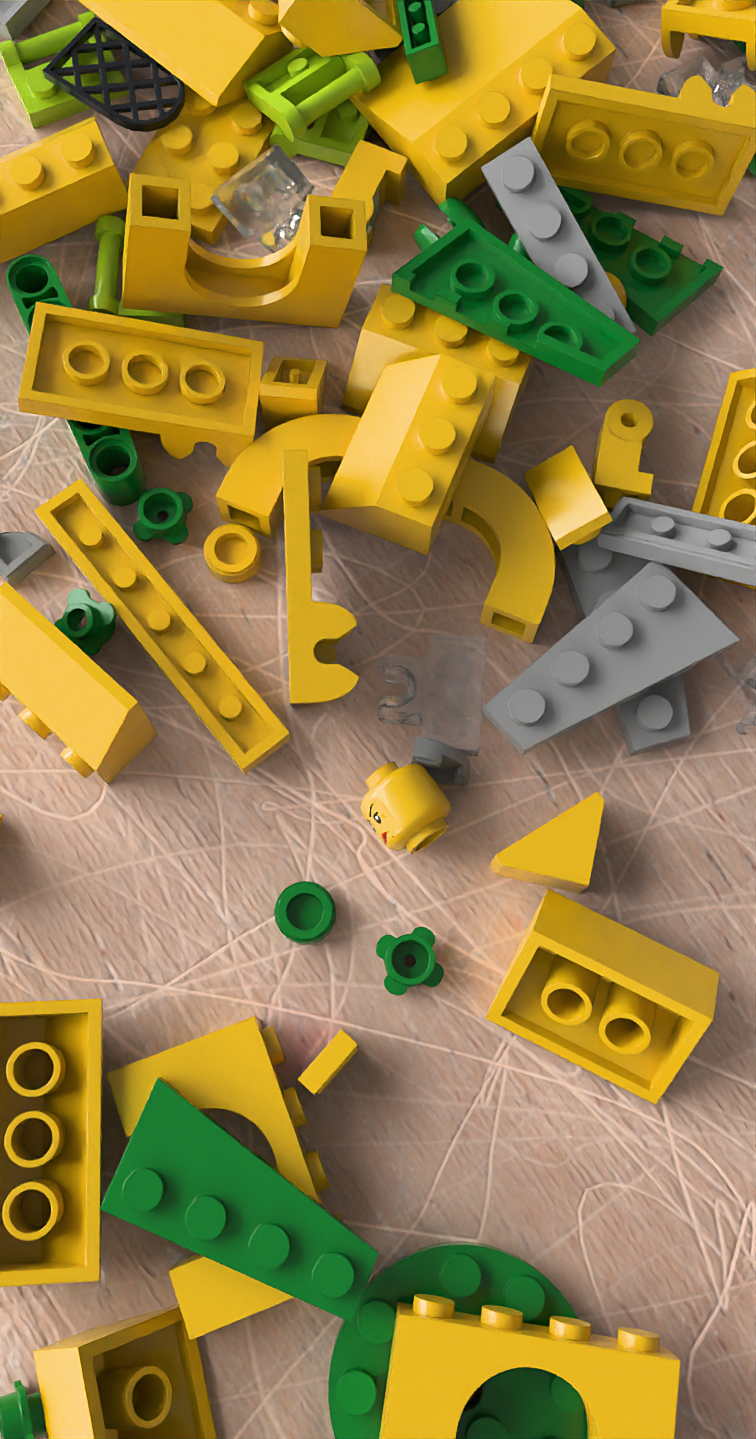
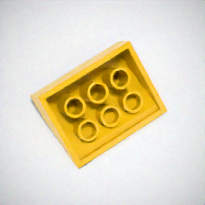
M458 0L438 16L448 69L447 74L441 75L432 81L416 84L403 44L376 66L380 73L381 84L368 93L359 91L349 99L393 152L408 157L409 172L437 205L449 196L462 200L486 180L481 167L531 136L550 73L606 84L616 48L580 6L571 0Z

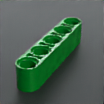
M30 254L19 257L8 267L6 273L7 285L29 335L36 302L72 308L55 268L48 259L41 255ZM67 419L86 465L103 499L117 506L135 503L138 500V496L146 490L147 478L128 429L105 425L95 429H88L93 423ZM115 467H128L120 475L107 476L109 471Z

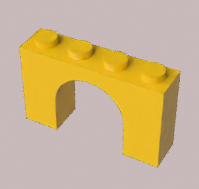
M130 173L123 250L122 308L338 329L367 254L365 201L308 194L297 234L290 244L268 256L253 259H234L213 254L197 245L190 237L191 180Z
M253 1016L106 1073L126 1137L132 1136L157 1078L162 1077L200 1110L208 1108L230 1110L253 1122L269 1141L276 1159L277 1170L280 1171L279 1173L325 1207L320 1192L330 1188V1183L318 1150L306 1153L298 1127L308 1124V1120L296 1087L284 1090L276 1065L286 1062V1057L274 1025L263 1028L260 1018ZM340 1213L337 1214V1215H335V1216H337L340 1220H342V1217H341ZM198 1253L178 1261L169 1270L190 1340L294 1298Z
M415 1294L413 1305L400 1302L397 1304L379 1439H456L461 1414L476 1389L500 1372L522 1367L538 1368L554 1373L571 1384L579 1392L587 1416V1439H674L681 1360L668 1348L660 1345V1335L636 1328L619 1327L618 1338L591 1334L592 1325L590 1323L561 1316H551L549 1327L522 1323V1312L494 1305H483L481 1316L455 1312V1302L453 1300L427 1294Z

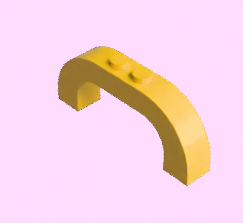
M345 414L305 416L285 422L262 434L234 461L216 494L221 519L231 524L246 526L254 533L273 540L284 517L282 449H307L308 467H320L321 483L333 482L362 417ZM470 456L444 519L465 527L476 534L487 546L493 558L495 579L485 599L479 623L532 644L548 605L554 584L555 554L551 534L538 507L520 486L501 472L473 460Z

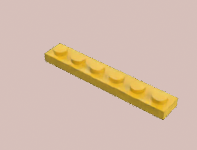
M81 478L34 510L39 520L104 601L111 603L115 607L120 621L244 775L291 740L289 731Z

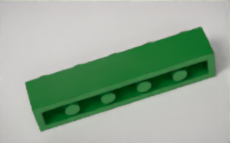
M397 0L405 53L415 83L432 81L441 75L447 74L448 69L435 0Z

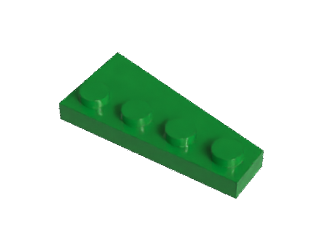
M557 185L603 270L616 276L622 283L627 297L625 310L630 319L651 337L711 287L721 274L724 267L706 259L705 263L701 265L681 254L684 246L665 235L658 242L634 229L637 220L620 211H617V213L603 212L592 206L593 197L579 189ZM497 200L495 207H497L501 212L504 213L503 209L501 208Z
M469 217L394 272L392 276L391 291L598 387H601L636 357L641 342L639 338Z
M162 1077L157 1078L99 1209L352 1323L379 1250L313 1197L300 1190L259 1154L256 1155L226 1131L225 1127L206 1112H202Z

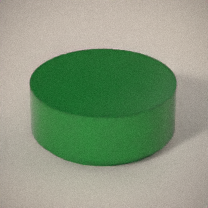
M301 881L288 886L282 891L275 904L274 916L279 930L287 939L297 944L310 945L323 940L331 932L336 920V909L332 896L324 887L314 882Z

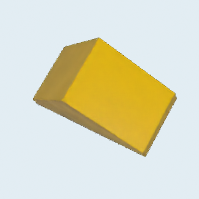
M274 355L259 387L265 433L285 422L305 416L322 414L328 360Z
M599 791L593 793L497 853L489 865L494 873L499 876L576 894L581 893L590 883L605 800Z

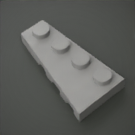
M597 536L584 544H571L562 550L556 544L554 548L580 621L585 619L652 561L599 548ZM664 564L667 568L670 569V565ZM683 674L671 680L667 679L641 692L638 697L620 706L616 705L613 707L630 756L685 740L691 734Z
M650 561L483 706L482 713L523 756L589 722L592 717L638 697L641 692L667 679L671 680L692 669L694 665L713 655L718 656L735 647L740 639L663 563Z

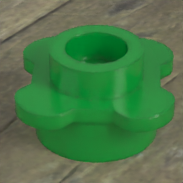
M167 488L143 491L137 500L139 520L133 525V532L136 538L142 542H149L153 538L165 539L172 545H179L185 542L189 536L188 528L185 526L187 514L193 509L191 497L185 492L175 493ZM161 513L168 514V518L165 521L158 519Z
M74 589L67 597L68 607L64 611L62 618L54 623V626L74 644L78 645L87 656H94L101 651L102 646L114 634L117 617L116 609L111 603H100L93 600L89 591L85 589ZM84 617H87V624L83 627L81 621Z
M417 927L411 934H405L398 938L392 935H385L377 942L376 954L384 960L387 972L384 986L389 993L401 996L410 987L424 984L432 988L442 981L444 970L435 960V953L432 948L435 943V935L430 929ZM407 955H412L415 958L416 963L414 966L407 967L404 964V958Z
M21 1380L13 1382L15 1392L0 1397L1 1439H38L46 1436L47 1430L39 1392L26 1395V1390Z

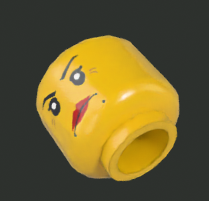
M392 761L377 769L366 780L370 790L362 800L361 812L388 849L395 851L407 849L410 854H415L431 845L448 830L450 825L447 823L446 818L451 810V802L428 770L422 765L413 763L399 768L396 762Z

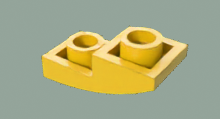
M573 445L523 473L533 498L560 550L571 544L580 545L592 540L601 532L603 526L613 521Z

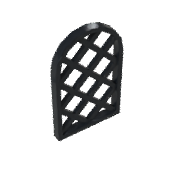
M94 17L42 70L45 79L112 122L131 131L151 132L166 127L178 118L185 103L183 81L113 27L97 17ZM101 33L114 41L102 42ZM95 34L96 43L85 44ZM123 49L124 61L105 63L103 51ZM129 50L142 59L130 60ZM97 52L99 64L79 66L78 54ZM72 57L73 67L62 68ZM151 67L153 79L133 81L132 69ZM158 69L170 77L159 78ZM126 70L127 82L108 84L106 72ZM100 73L101 85L82 87L81 75ZM74 76L75 85L62 77ZM177 85L179 89L178 98L162 99L160 87ZM155 89L156 100L136 102L135 90ZM129 91L130 103L111 105L109 93ZM103 94L104 104L90 95ZM172 107L170 110L164 113V108ZM158 109L159 117L139 120L138 111ZM132 112L133 119L119 113Z

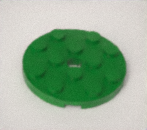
M467 1241L443 1242L418 1248V1251L400 1258L374 1275L366 1285L353 1322L351 1323L343 1319L331 1356L328 1381V1402L335 1439H379L398 1302L413 1305L415 1294L434 1295L453 1300L455 1302V1312L480 1316L483 1305L501 1306L522 1312V1323L549 1327L551 1316L578 1319V1317L561 1292L544 1274L530 1263L510 1252L494 1246ZM522 1367L500 1372L481 1385V1393L472 1402L466 1404L457 1427L456 1439H587L588 1425L582 1398L571 1384L546 1370Z

